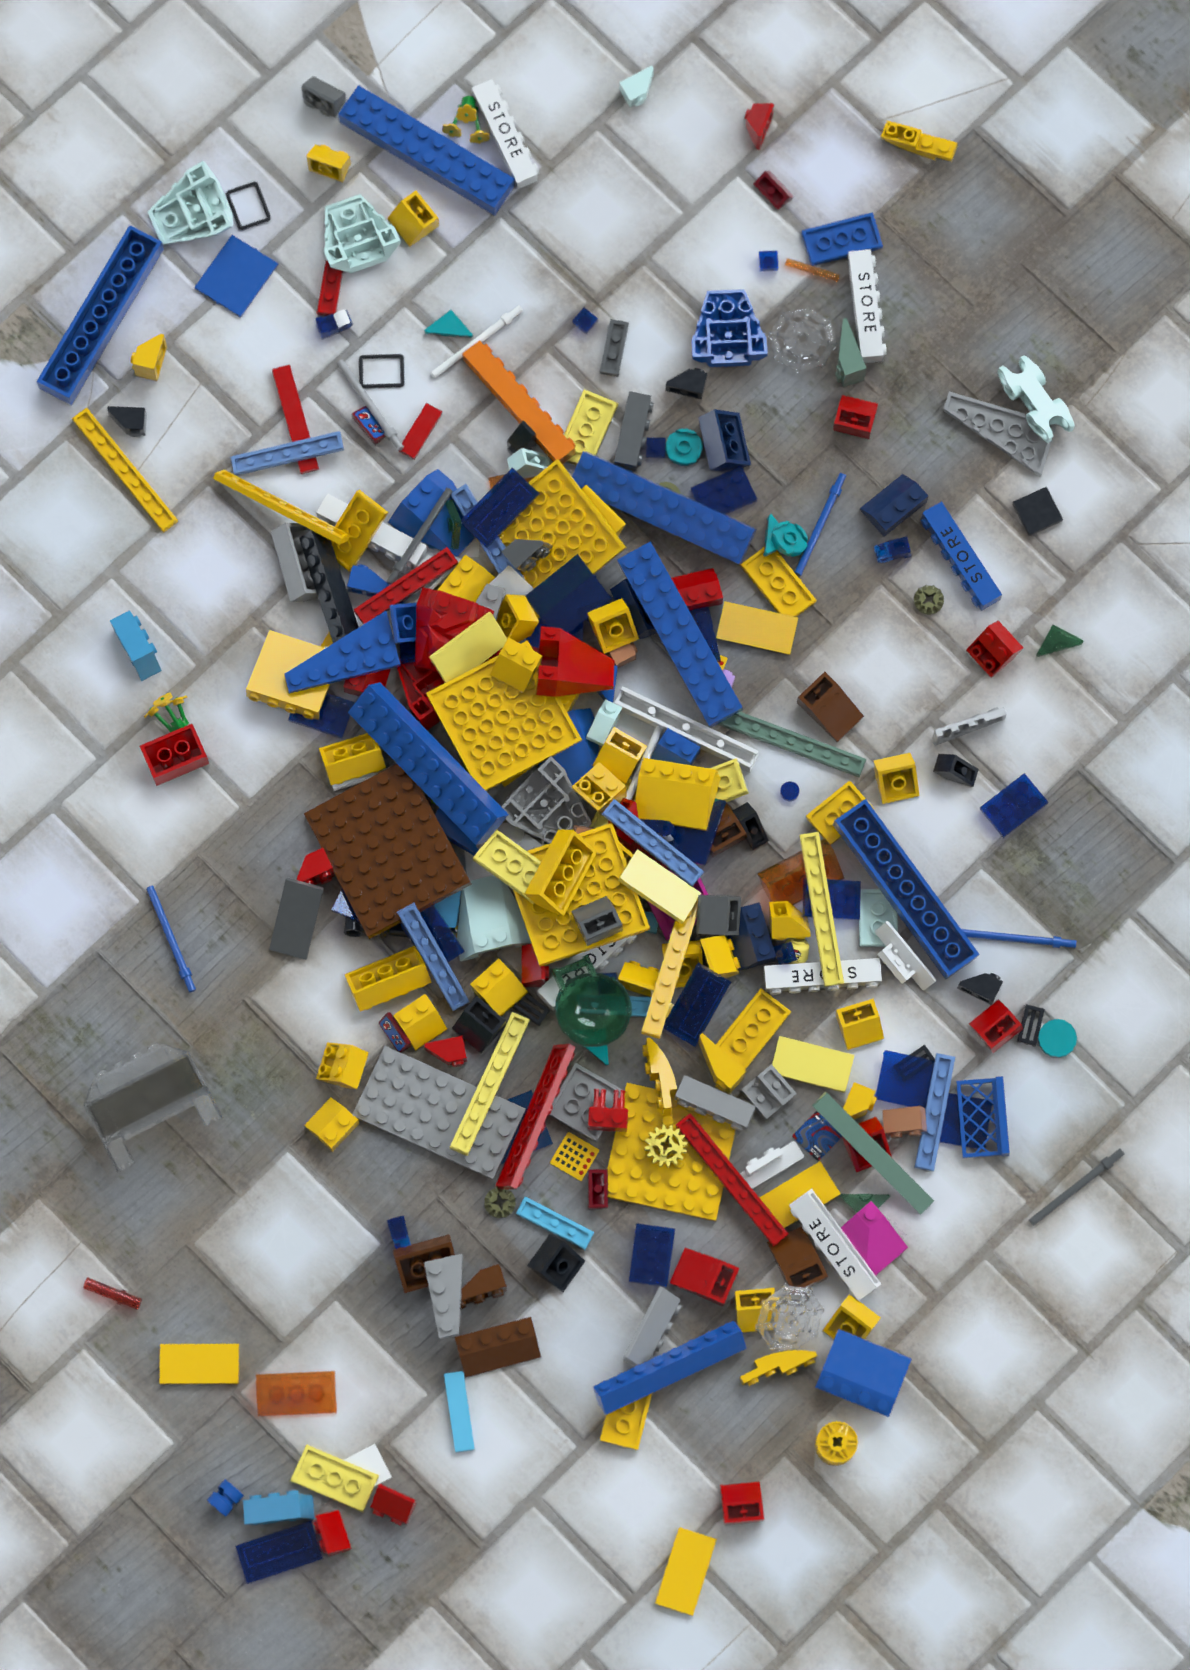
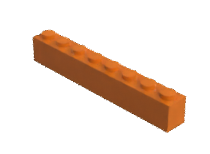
M479 340L462 353L463 361L519 424L524 420L536 433L537 445L553 462L559 459L564 464L576 454V445L571 438L567 439L563 435L564 431L562 428L551 421L552 418L547 411L543 412L539 408V402L527 394L528 391L523 384L519 385L516 382L515 375L503 367L504 363L499 357L495 358L492 355V350L487 344H483Z

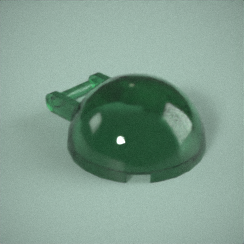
M588 955L558 969L556 967L552 969V974L559 987L555 1000L556 1020L563 1034L571 1041L585 1047H601L614 1042L626 1031L632 1016V1005L628 992L613 976L609 977L602 973H596ZM586 967L588 973L578 975L564 983L563 975Z

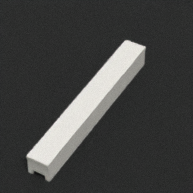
M623 686L614 704L622 707V712L651 726L662 727L664 732L667 728H670L700 746V749L725 761L737 758L740 768L751 772L759 756L757 750Z

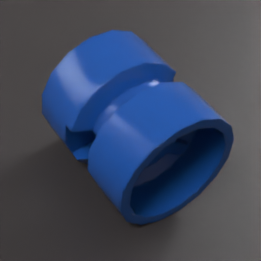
M224 1479L218 1486L219 1491L213 1492L207 1501L226 1517L232 1511V1505L238 1504L244 1495Z

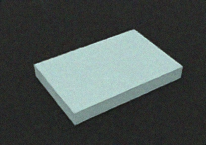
M859 889V947H886L876 935L875 930L888 921L898 932V914L880 889Z

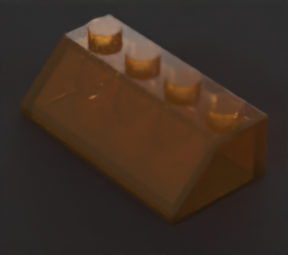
M823 839L820 842L829 887L843 880L844 875L834 849ZM802 850L757 873L770 902L789 901L792 905H795L809 897Z
M335 1371L256 1374L258 1416L337 1413Z

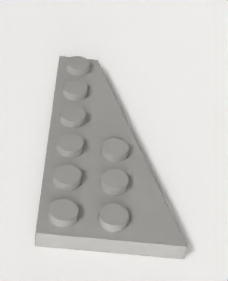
M953 392L948 393L943 409L944 412L1041 477L1051 442H1045L1031 429L1026 420V414ZM1057 424L1049 425L1053 435Z

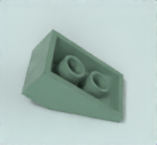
M844 318L842 322L836 366L837 372H835L838 383H842L843 388L864 381L866 373L865 363L847 318Z

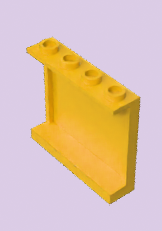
M269 630L246 687V697L254 702L261 701L267 703L268 706L273 708H283L292 714H301L307 719L314 718L319 720V712L330 684L289 694L284 674L325 648Z

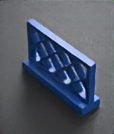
M1003 1076L956 1081L963 1158L1009 1156ZM992 1083V1091L988 1096L979 1090L983 1084ZM961 1085H970L974 1089L968 1098L961 1093ZM976 1092L985 1098L979 1106L970 1100ZM987 1100L994 1106V1110L990 1115H987L980 1109ZM967 1102L976 1108L970 1117L963 1112V1107ZM977 1111L987 1117L980 1126L971 1119ZM988 1120L995 1124V1130L991 1134L982 1128ZM969 1121L977 1127V1130L971 1136L964 1131V1126ZM979 1130L988 1136L982 1145L973 1138ZM992 1139L997 1144V1151L989 1152L984 1148V1145ZM971 1140L979 1146L975 1153H966V1145Z

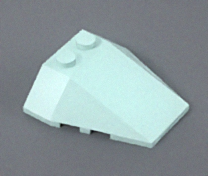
M204 161L188 169L178 183L175 182L172 189L165 196L163 195L148 211L158 238L162 241L163 245L215 236L233 226V213L221 185Z
M361 194L325 206L324 252L331 268L353 273L387 261L400 245L401 241L395 227L389 224L381 214L379 215Z
M494 875L470 881L472 885L464 888L461 895L456 941L460 961L477 958L480 953L512 945L518 948L522 945L531 944L519 906L509 887Z

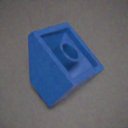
M417 603L389 605L395 644L416 642Z

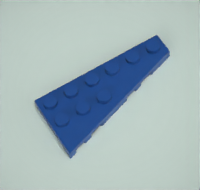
M387 612L381 613L286 672L284 676L289 694L399 667L400 660Z

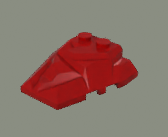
M422 587L416 604L415 665L439 673L429 656L486 613L491 612L494 615L495 611L478 605L476 602L440 590Z

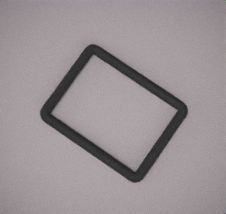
M256 181L226 192V197L240 230H245L271 219L259 184ZM255 185L267 218L242 226L230 194Z
M402 354L361 355L359 357V382L363 388L403 387L404 356ZM400 358L401 383L363 384V359Z

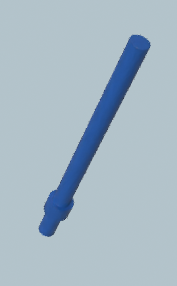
M839 473L835 484L830 488L827 502L796 567L795 574L798 576L802 575L833 504L841 494V487L846 478V475L843 473Z
M153 885L146 888L180 969L179 975L182 980L184 979L189 993L194 992L196 988L191 978L190 968H187L155 888Z
M962 929L964 934L971 938L1050 945L1052 948H1076V940L1061 939V937L1057 936L1048 938Z

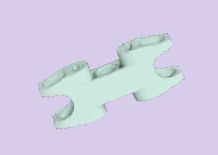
M1025 355L1020 357L1019 365L1022 370L1020 374H1014L1004 366L998 368L997 374L1004 391L1011 400L1021 398L1030 411L1026 414V420L1031 429L1047 443L1052 441L1053 434L1049 426L1052 424L1060 425L1068 432L1074 430L1075 424L1068 407L1060 398L1051 400L1042 387L1046 384L1044 374Z

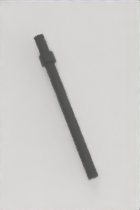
M445 489L400 561H397L394 565V570L386 581L388 584L394 583L398 576L405 571L407 562L453 491L451 489Z
M1118 1149L1111 1156H1106L1102 1159L1097 1167L1029 1219L1030 1223L1034 1226L1105 1169L1109 1170L1114 1166V1162L1125 1155L1124 1152Z

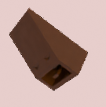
M826 672L819 676L797 699V704L836 742L844 737L864 717L842 688Z
M727 803L713 807L707 831L696 829L712 857L746 839L745 830Z
M802 1226L788 1232L789 1235L774 1247L769 1241L767 1242L791 1296L828 1278L825 1268Z
M500 1264L481 1269L461 1289L460 1310L466 1308V1304L472 1302L476 1305L485 1302V1298L491 1296L493 1299L504 1296V1292H507V1286Z

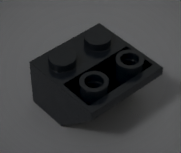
M476 996L462 1012L452 1030L459 1036H462L466 1042L482 1054L506 1026V1020Z

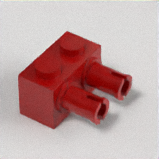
M594 1089L593 1106L589 1107L588 1130L627 1132L628 1109L624 1108L625 1090H621L620 1098H618L619 1090H613V1107L607 1108L605 1107L606 1089H601L600 1097L599 1089Z

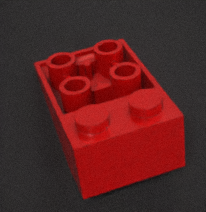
M684 1248L669 1284L723 1307L739 1272V1268L720 1259Z

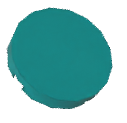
M678 429L671 433L666 441V454L674 464L680 466H689L696 463L703 452L701 438L695 431L690 429Z
M790 521L780 522L771 533L774 547L786 556H799L807 547V534L796 523L792 524Z
M1049 1020L1039 1031V1046L1050 1057H1065L1076 1046V1031L1065 1020Z

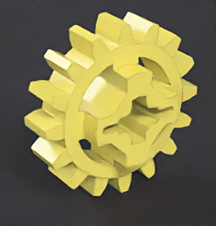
M662 1125V1130L655 1127V1134L649 1132L651 1139H646L645 1142L649 1146L645 1147V1151H650L647 1157H653V1164L658 1161L659 1167L666 1163L667 1168H670V1163L673 1162L676 1166L677 1159L683 1160L681 1153L686 1154L687 1150L683 1147L687 1146V1142H682L685 1135H678L680 1129L673 1131L672 1125L669 1129ZM666 1134L665 1137L657 1139L659 1135ZM672 1136L677 1139L679 1145L673 1142ZM667 1139H669L668 1143L669 1147L671 1148H667L665 1154H663L664 1150L662 1145H664L665 1142H667ZM653 1147L658 1149L660 1156L656 1155ZM672 1153L676 1154L672 1158L666 1159L668 1155Z

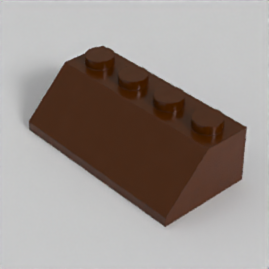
M531 1317L455 1337L465 1378L541 1358Z

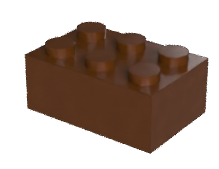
M449 1234L393 1250L404 1293L429 1287L424 1262L455 1255Z

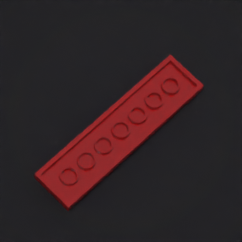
M571 1044L553 1046L495 1187L501 1190L517 1189L522 1184L523 1173L531 1162L530 1156L537 1148V1139L543 1132L545 1120L553 1109L552 1103L560 1092L559 1086L567 1075L566 1069L575 1056V1046Z

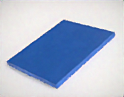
M231 235L194 288L214 300L217 304L242 317L274 272L278 263L259 252L256 248Z

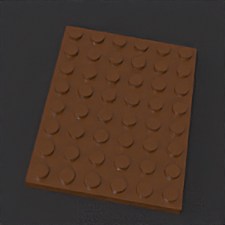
M398 764L387 768L304 813L321 848H324L333 871L369 939L401 923L402 920L397 911L413 902L419 912H422L472 885L421 788Z

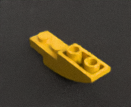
M886 121L880 136L881 139L899 148L932 160L940 158L952 161L958 146L957 142L924 134L921 129L891 121Z
M646 1038L645 1045H642L643 1057H647L645 1073L649 1074L650 1081H655V1089L660 1093V1097L657 1099L658 1109H662L663 1116L671 1115V1097H675L677 1092L675 1077L662 1050L651 1038Z
M806 1350L773 1353L754 1360L756 1369L740 1376L739 1379L742 1385L748 1384V1386L759 1382V1377L765 1375L767 1378L777 1373L776 1369H779L781 1375L786 1373L789 1376L798 1371L797 1367L803 1364L807 1367L815 1363L814 1359L818 1355L816 1352Z

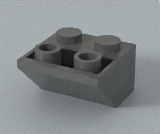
M314 76L301 86L304 103L310 108L315 107L319 109L325 116L329 117L331 115L336 118L346 101L345 92Z
M515 539L502 553L516 569L525 572L526 570H532L536 566L535 562L540 558H545L553 546L539 540Z
M724 894L698 895L697 934L739 935L741 896Z
M607 896L571 911L587 946L623 931L621 920Z

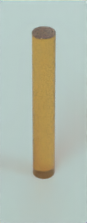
M789 258L785 262L786 266L837 282L840 278V274Z

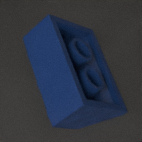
M714 409L698 417L710 470L724 472L751 466L739 412Z
M902 474L864 504L860 510L885 537L925 505L928 495L916 481Z
M627 579L622 580L610 589L615 601L622 598L628 606L639 639L657 634Z
M760 902L741 907L739 935H727L734 945L735 950H732L733 956L737 957L741 968H738V971L774 962L776 955Z

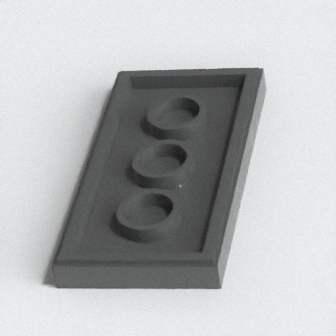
M288 877L285 879L269 950L304 960L308 958L324 890L323 887Z

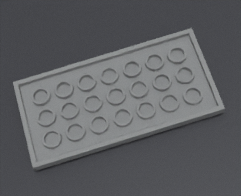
M384 1046L353 1115L367 1124L494 1180L526 1109L499 1096H495L468 1156L450 1149V1145L477 1087Z

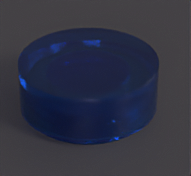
M788 781L781 786L780 794L784 800L794 801L799 796V786L795 782Z

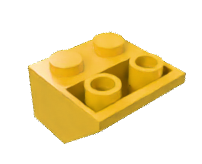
M417 190L401 200L387 217V220L395 227L409 247L439 226V218Z
M614 727L592 766L600 762L626 785L642 759L647 746Z
M600 762L572 786V789L597 812L605 811L614 799L620 803L623 798L627 797L626 786Z
M789 901L769 902V924L772 939H805L806 937H811L808 918Z
M874 999L836 1010L835 1015L847 1050L884 1039Z
M327 1042L316 1079L344 1088L358 1089L369 1052L354 1045Z
M774 1288L735 1291L737 1325L742 1330V1333L777 1330Z

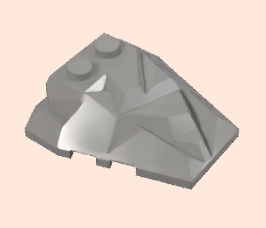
M552 756L535 769L501 805L509 814L506 820L511 825L548 843L552 842L558 829L573 830L574 825L589 827L592 824L576 792L572 789L573 785L565 769Z

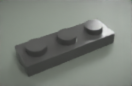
M610 319L600 374L619 376L629 322Z

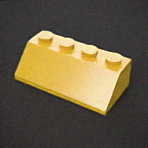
M558 829L524 894L536 905L564 916L597 851L574 830Z
M416 945L344 974L360 1012L369 1010L373 1006L388 1002L395 997L405 995L412 990L423 988L427 984L432 983Z

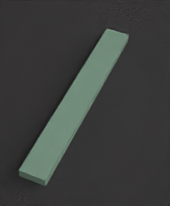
M738 712L717 724L859 778L866 759L743 712Z
M827 1092L812 1105L919 1214H922L934 1202Z

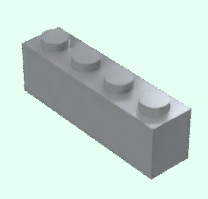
M684 1075L675 1095V1100L678 1101L677 1104L685 1108L691 1106L695 1108V1112L704 1116L707 1113L713 1116V1120L719 1123H724L725 1121L738 1131H742V1129L747 1130L756 1106L686 1075Z

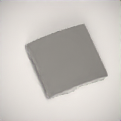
M772 1064L740 1090L750 1104L756 1106V1111L764 1120L768 1119L797 1094Z

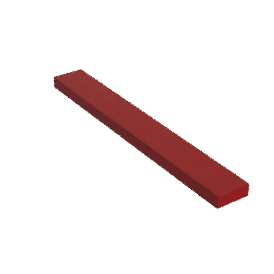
M691 1113L675 1124V1127L680 1129L682 1135H685L688 1143L773 1247L789 1235Z

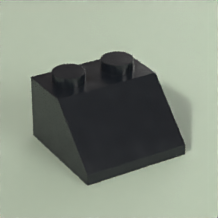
M549 1234L527 1266L538 1276L561 1292H564L586 1260L564 1241Z

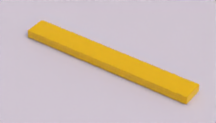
M86 407L75 415L72 421L164 533L178 523V519Z
M226 470L214 474V480L339 545L349 540L350 535Z
M698 899L682 924L676 920L674 922L641 1034L657 1039L661 1037L697 917Z

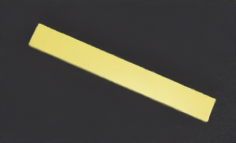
M819 832L801 834L799 837L824 987L844 984Z
M514 1012L511 1013L454 1136L450 1149L468 1156L530 1019Z

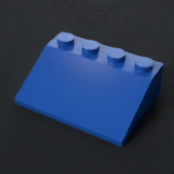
M838 1329L817 1381L816 1388L889 1417L912 1358Z

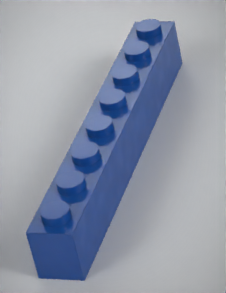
M735 1321L726 1323L634 1368L619 1373L606 1381H602L593 1386L598 1405L607 1415L747 1349L742 1330Z

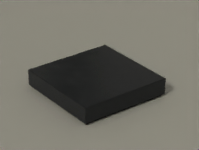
M1047 486L1012 502L1028 536L1063 521Z

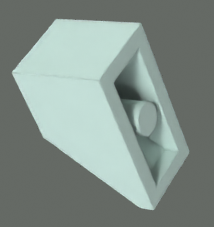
M652 66L620 82L619 90L630 107L634 105L639 106L646 100L653 78L654 68Z
M524 448L519 449L507 458L510 474L514 472L518 477L524 479L537 476L551 464L550 458L546 454Z
M605 699L586 739L603 746L618 722L622 707Z

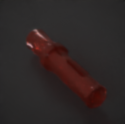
M87 1277L84 1282L83 1289L112 1299L119 1305L124 1304L135 1310H138L141 1305L142 1298L126 1293L127 1291L124 1289L113 1288L90 1277Z

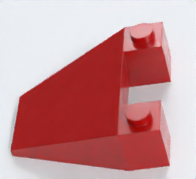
M541 626L539 654L544 657L558 658L557 667L539 665L536 695L559 697L613 689L615 660L561 628Z
M415 646L399 657L400 666L397 669L414 718L426 730H429L439 723L440 719L426 693L445 682L439 673L415 665Z

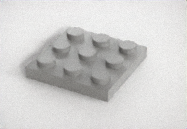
M575 1063L561 1086L558 1096L554 1098L552 1103L553 1109L549 1116L597 1143L603 1131L588 1130L589 1107L593 1106L594 1089H599V1097L601 1096V1089H606L605 1107L607 1108L613 1107V1090H619L618 1098H620L622 1089Z

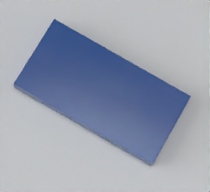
M873 212L801 231L811 267L847 258L849 251H874L883 248Z

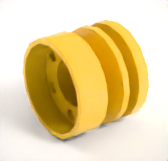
M839 1421L830 1422L823 1426L815 1441L816 1454L823 1462L833 1466L844 1465L851 1460L858 1446L857 1434L853 1428L845 1422ZM832 1439H841V1447L838 1445L834 1447Z

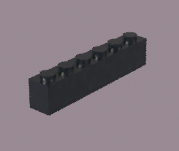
M310 531L300 537L299 540L332 642L335 643L359 628L331 540L314 531Z

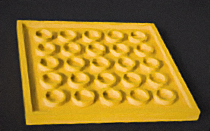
M556 459L526 484L537 495L498 533L505 547L515 539L539 540L553 546L545 558H540L535 562L536 566L532 570H526L525 572L520 570L525 580L533 587V590L526 598L538 619L542 618L627 548L559 459Z
M528 640L521 643L527 648L533 650ZM498 656L426 693L468 773L485 791L582 741L560 698L536 695L538 669L524 693L490 676Z
M613 823L579 833L597 853L564 916L532 904L513 890L540 967L650 930L638 894L618 881L627 866V862ZM551 843L528 850L527 852L542 861ZM607 896L621 920L623 931L587 946L571 911Z
M626 1083L624 1108L628 1109L627 1132H615L607 1168L608 1198L716 1222L723 1184L685 1138L682 1140V1142H687V1146L683 1147L687 1150L686 1154L681 1153L683 1160L677 1159L676 1166L673 1162L670 1163V1168H667L666 1163H663L662 1167H659L658 1161L655 1164L652 1163L653 1157H647L650 1151H645V1147L649 1146L645 1141L646 1139H651L649 1132L655 1134V1127L662 1130V1125H665L666 1129H669L672 1125L673 1131H676L675 1124L691 1113L729 1160L736 1130L725 1121L724 1123H719L713 1120V1116L707 1113L704 1116L695 1112V1108L688 1106V1108L677 1104L678 1101L675 1100V1097H671V1115L663 1116L662 1109H658L657 1099L660 1097L659 1091H656L654 1088ZM666 1134L659 1135L657 1139L665 1137ZM672 1136L673 1142L679 1145L677 1139ZM667 1139V1142H665V1144L662 1145L664 1150L663 1154H665L667 1148H671L669 1147L668 1143L669 1139ZM653 1147L656 1155L660 1156L658 1149ZM672 1153L666 1159L672 1158L676 1154Z

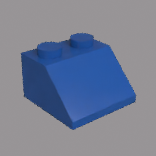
M667 728L650 759L692 766L700 753V746Z

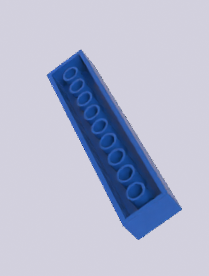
M360 85L356 87L338 114L339 123L494 216L515 187V180L510 175Z
M131 225L128 226L37 380L39 389L70 405L73 404L164 250L162 241Z
M583 451L572 475L581 489L587 485L606 504L737 564L742 563L757 530L587 451Z
M651 541L617 559L619 566L709 728L742 711L741 703Z
M381 683L368 685L348 713L475 845L485 843L509 814Z
M866 799L834 821L832 824L945 980L980 955Z

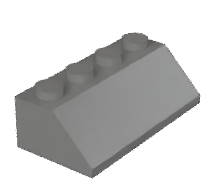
M284 523L271 531L291 602H306L318 598L299 540L300 537L312 530L299 523Z
M659 1287L624 1355L623 1361L635 1367L654 1358L652 1356L655 1350L659 1351L664 1342L661 1339L664 1332L668 1334L673 1325L670 1322L673 1315L677 1316L682 1307L679 1305L680 1299L663 1287Z

